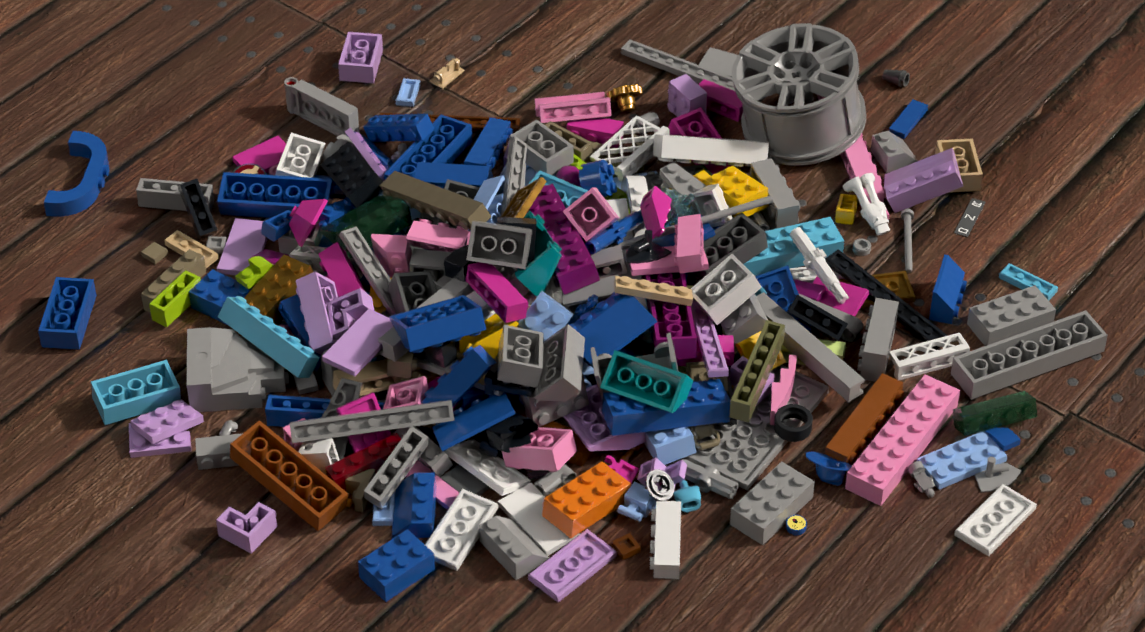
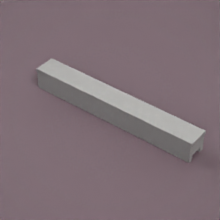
M453 278L417 308L461 295L466 296L475 290L466 281L463 282ZM394 327L378 339V342L383 345L380 355L391 359L393 362L409 351L403 345Z
M764 292L756 296L768 321L785 325L783 346L794 355H797L799 360L846 401L850 402L852 399L863 394L860 385L864 383V378Z

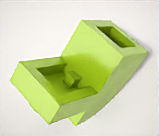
M261 256L248 259L250 265L235 275L237 282L247 289L257 284L274 266Z

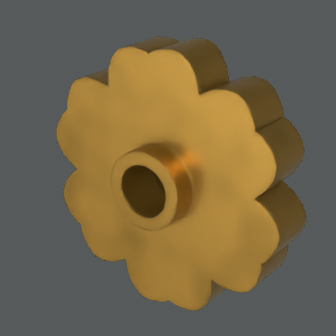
M623 85L614 88L612 91L607 92V98L609 97L611 102H617L621 112L633 111L636 105L635 98L643 94L642 86Z

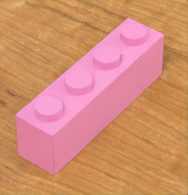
M701 214L678 217V225H675L676 235H674L675 267L679 266L680 274L702 271L704 229Z

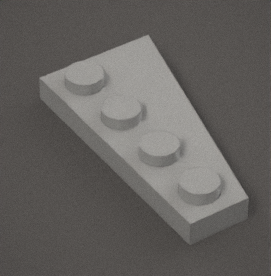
M675 162L661 168L660 176L671 189L675 190L676 196L683 200L687 210H691L693 215L699 214L691 194L706 187V185Z

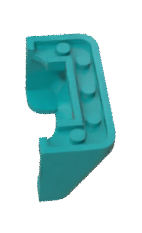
M529 211L524 218H536L535 260L528 262L525 269L517 268L514 274L537 297L541 291L545 292L562 256L560 253L562 249L552 240L543 225L545 223L543 218L539 214L535 216Z

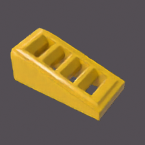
M840 194L835 215L836 223L850 225L854 223L858 203L857 195Z

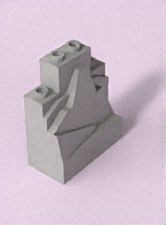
M211 327L187 329V391L189 404L196 411L209 412L262 408V399H266V393L286 392V383H289V372H285L286 368L245 337L239 336L234 329Z

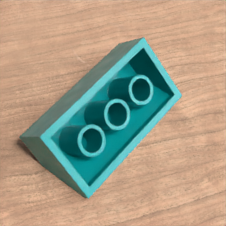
M614 350L600 388L673 414L687 399L694 380L686 374Z

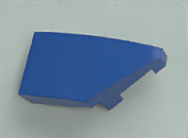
M1009 428L981 429L1003 451L1020 445L1021 439Z

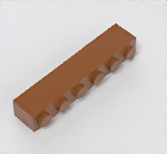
M882 373L826 446L825 455L853 465L859 452L865 450L868 440L874 438L877 428L883 426L886 416L893 412L895 404L902 400L904 396V391H902L903 382Z

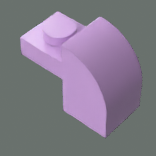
M654 458L640 465L638 480L646 486L644 480L647 478V474L652 470L660 469L670 475L675 489V484L685 479L687 464L680 460L666 467L661 461ZM659 482L655 484L658 486V490L662 488L659 486Z

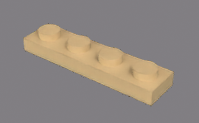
M615 276L614 293L692 306V289L687 287H676L666 283L659 284L644 279H631L627 276Z

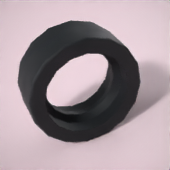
M798 404L784 405L775 414L774 430L783 440L789 442L802 441L809 437L812 432L813 416L804 406ZM796 418L804 422L805 425L791 428L784 425L782 421Z

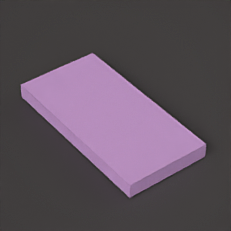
M235 218L220 258L217 272L237 275L250 265L248 261L250 257L264 250L268 238L261 234L263 221Z
M368 309L322 356V361L350 375L356 376L383 348L382 343H379L378 339L394 327L390 318Z
M586 529L528 574V580L556 602H560L617 556V551Z

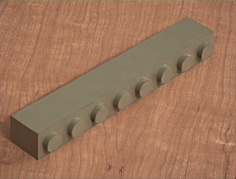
M394 171L380 185L384 191V197L389 201L393 200L400 205L404 204L410 209H417L421 213H427L431 217L435 216L444 222L448 221L454 226H461L465 230H471L472 221L474 220L487 222L491 218L483 203Z

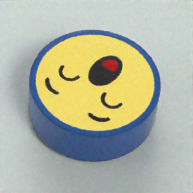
M792 515L786 520V530L790 534L801 535L806 531L807 521L804 517Z

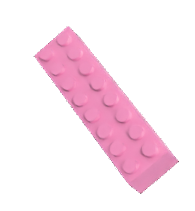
M925 374L847 472L845 489L882 506L908 472V466L917 460L958 407L960 390Z

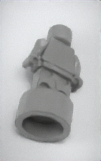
M921 461L913 462L908 466L907 470L911 477L917 481L916 484L914 483V486L921 493H926L929 498L934 497L935 492L932 488L935 485L932 475L927 477L925 467Z

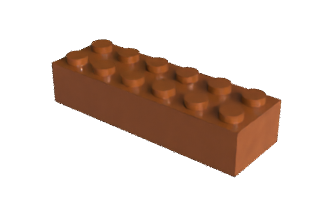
M260 420L230 444V458L317 531L321 530L347 507L348 493Z

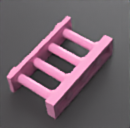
M604 92L537 98L535 99L536 117L540 116L541 123H548L549 121L558 122L611 116L610 98H605Z

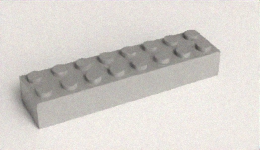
M1085 310L953 357L951 375L969 398L974 399L1104 352L1108 335Z

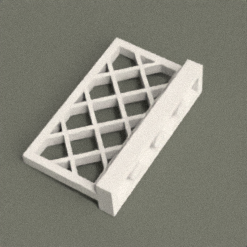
M636 115L590 156V160L593 162L605 160L608 165L622 162L617 168L614 167V174L618 175V180L622 182L624 176H632L653 157L655 134L646 136V132L654 131L656 132L655 134L670 135L669 128L665 126L659 128ZM636 123L643 125L641 128H633ZM644 132V136L634 137L633 135L634 133ZM625 134L632 135L631 138L621 139V137ZM645 141L641 146H635L634 142ZM633 143L632 147L622 148V144ZM620 144V148L609 149L612 145ZM633 152L630 156L623 157V153ZM621 153V157L610 158V154ZM608 154V158L606 159L598 158L600 155Z

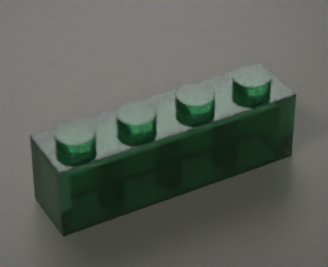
M1026 391L953 409L954 428L964 436L1037 417L1036 398Z

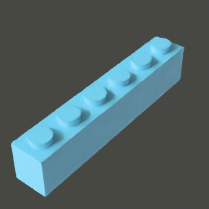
M243 297L226 298L218 315L219 319L297 378H310L319 360V357L314 354L313 349L303 346L298 338L287 334L285 328L275 325L273 319L263 316L259 313L260 310L247 304V300Z

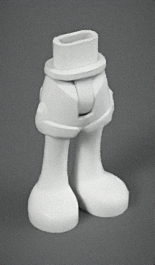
M866 173L860 178L858 176L847 181L843 185V189L846 192L853 191L857 195L862 207V217L868 222L871 229L875 230L877 236L891 231L888 226L889 220L887 219L885 204L879 201L874 188L875 176L873 173ZM863 187L866 188V190H867V192H868V195H869V197H870L871 203H869V201H868V199H867V197H866V194H865V192H864V190H863Z

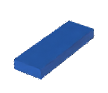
M912 99L890 126L889 131L905 139L927 112L928 105Z

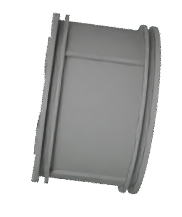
M800 23L774 29L747 43L739 52L732 68L734 89L743 107L741 123L745 140L769 143L768 159L772 158L773 162L778 164L797 166L815 164L831 159L851 147L864 130L867 114L865 101L857 85L859 75L858 55L850 39L838 31L824 26ZM813 93L825 97L817 102L807 104L813 101ZM779 94L777 106L760 103L768 96Z

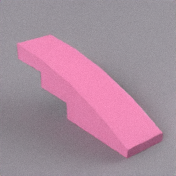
M789 355L788 369L781 368L780 383L772 382L770 425H774L777 410L787 405L795 381L797 355Z

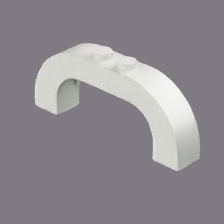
M624 176L621 190L627 194L629 211L632 214L641 210L642 198L648 192L647 182L644 176ZM644 221L632 230L634 237L645 234L646 227Z

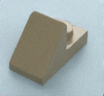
M375 469L366 470L345 480L346 492L353 494L352 502H354L355 511L363 513L368 500L364 498V490L375 476Z

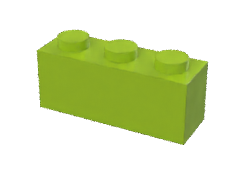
M185 270L149 304L152 321L168 327L191 305L189 291L201 280V277Z

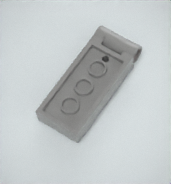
M294 77L287 78L284 81L287 111L289 113H294L337 136L347 135L345 131L350 127L354 132H359L358 108L302 79L299 83L298 79Z

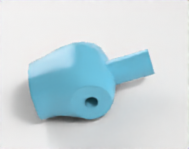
M686 480L681 481V489L673 493L675 501H681V510L683 512L697 510L701 506L699 487L688 486Z

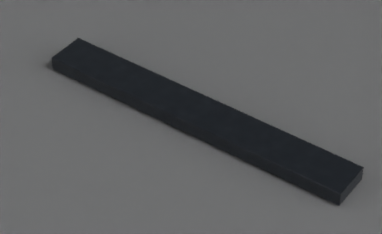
M839 249L825 258L828 266L849 283L868 289V298L874 303L876 298L899 302L897 321L923 342L948 336ZM939 346L932 347V349L938 350L940 348Z

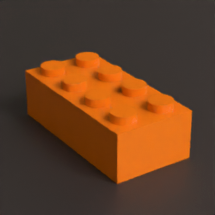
M600 462L546 496L543 502L542 516L568 537L573 538L616 510L620 505H623L624 495L631 487V483L604 462Z

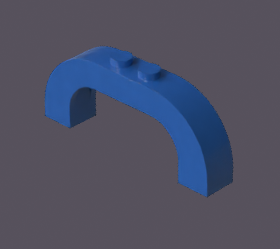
M72 131L68 141L70 156L85 157L90 159L83 179L77 187L67 191L48 190L44 200L46 216L62 217L73 215L87 209L97 199L101 188H104L105 177L109 175L106 146L97 136L87 132Z

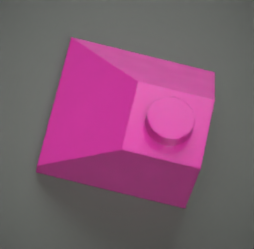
M326 199L301 201L299 207L294 206L290 216L292 219L289 225L299 246L302 247L311 233L328 202Z

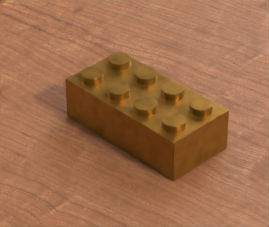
M284 254L244 299L247 300L246 303L250 306L258 308L260 310L259 313L263 316L273 319V323L278 326L284 320L278 310L280 302L296 295V280L313 273L310 265Z

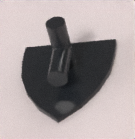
M645 230V238L631 245L627 251L626 260L627 263H648L664 258L671 254L672 251L653 243L652 230Z

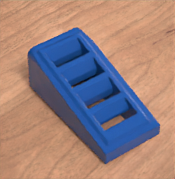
M287 210L263 221L261 234L272 241H276L291 230L289 225L292 219L290 216L291 211Z

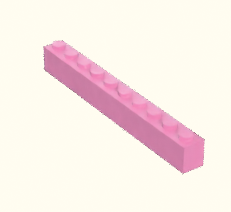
M817 95V97H818L819 100L825 98V97H822V96H820V95ZM861 134L856 142L840 155L850 180L858 176L860 178L866 173L874 174V188L880 202H884L886 198L885 188L881 185V177L877 175L876 165L872 163L871 153L867 151V143L863 141ZM863 187V190H864V192H865V194H866V197H867L869 203H871V200H870V197H869V195H868V192H867L866 188Z

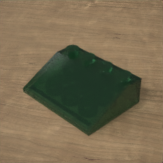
M378 195L320 228L319 231L333 244L338 242L347 255L353 258L339 236L341 231L357 226L368 245L372 247L371 234L393 235L412 224L410 207L398 197Z

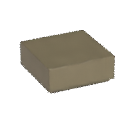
M153 242L141 254L143 258L157 264L168 255V249Z

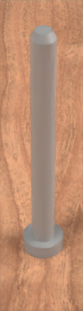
M904 209L901 212V218L904 220L905 271L911 273L913 270L911 220L914 218V212L911 209Z

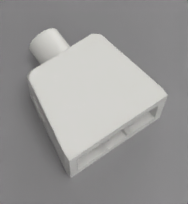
M333 438L302 442L299 451H297L325 475V467L340 460Z

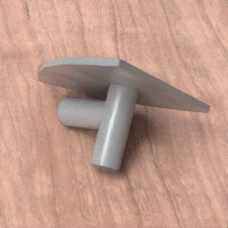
M989 457L986 470L975 474V478L981 493L997 490L1002 484L1010 485L1016 480L1021 470L1008 463L995 464L996 459Z

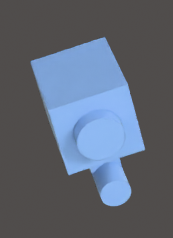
M634 482L624 495V506L620 505L617 512L640 522L642 517L646 518L650 511L656 508V501L653 496H649L650 493L645 489L646 486Z

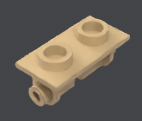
M452 58L446 64V67L434 73L433 78L429 82L442 89L464 72V69L459 67L460 60Z

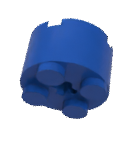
M599 160L581 165L583 167L582 170H579L581 188L588 191L592 187L597 188L603 197L611 196L617 192V186L613 180L614 167L612 164L608 165L605 160Z

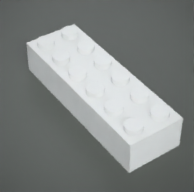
M655 134L653 156L665 162H673V159H676V161L681 163H691V160H693L694 163L708 164L711 161V164L726 165V162H728V165L743 167L745 163V166L751 167L752 162L768 159L769 143Z

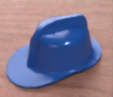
M810 451L805 454L808 460L816 464L818 477L829 484L841 485L846 470H850L852 467L846 462L838 461L822 453Z

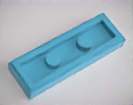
M1010 263L999 273L1000 279L1022 290L1036 285L1048 301L1058 291L1057 286Z

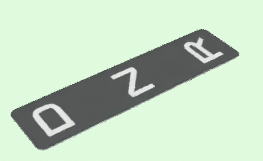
M974 198L970 200L954 233L966 237L969 236L985 201Z

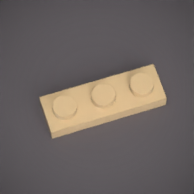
M178 230L164 240L165 246L181 255L189 249L203 255L206 268L219 259L218 253Z

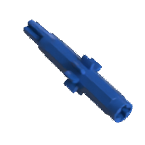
M641 210L628 215L619 222L612 223L603 232L586 242L585 246L589 254H595L610 244L616 243L618 245L623 242V238L627 236V233L643 223Z

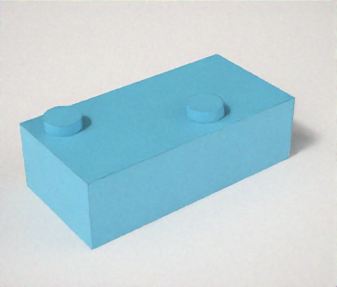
M167 360L91 381L92 398L105 425L145 414L169 405L176 400H181L180 386Z

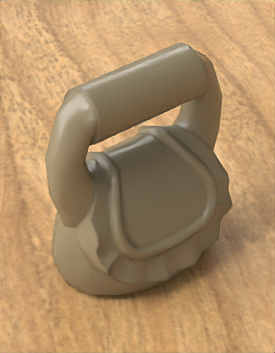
M714 424L688 427L693 434L695 447L698 450L702 451L719 445L720 434L714 428ZM712 435L715 437L714 439L707 440L701 443L697 442V440H701L702 438L710 437Z

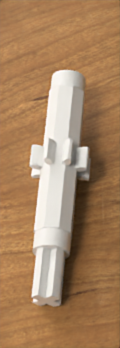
M800 227L793 229L790 232V237L804 256L803 264L807 269L810 268L815 271L822 283L832 292L839 303H845L849 296L826 263L824 258L827 255L822 249L816 248Z

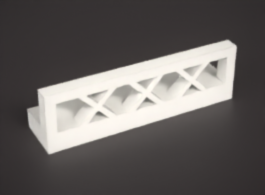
M956 333L889 351V357L895 365V378L903 380L952 366L953 357L970 352V347L962 335ZM958 340V342L960 343V345L956 346L949 344L950 342ZM939 346L943 347V349L935 350L932 347ZM915 351H922V352H925V354H923V355H918V354H915L914 352H915ZM902 355L908 358L899 361L897 356Z

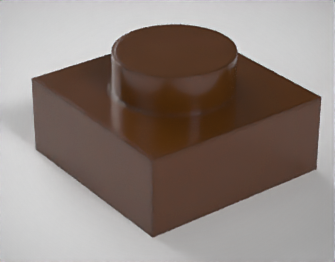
M630 533L612 541L613 549L617 551L622 560L641 552L640 545Z

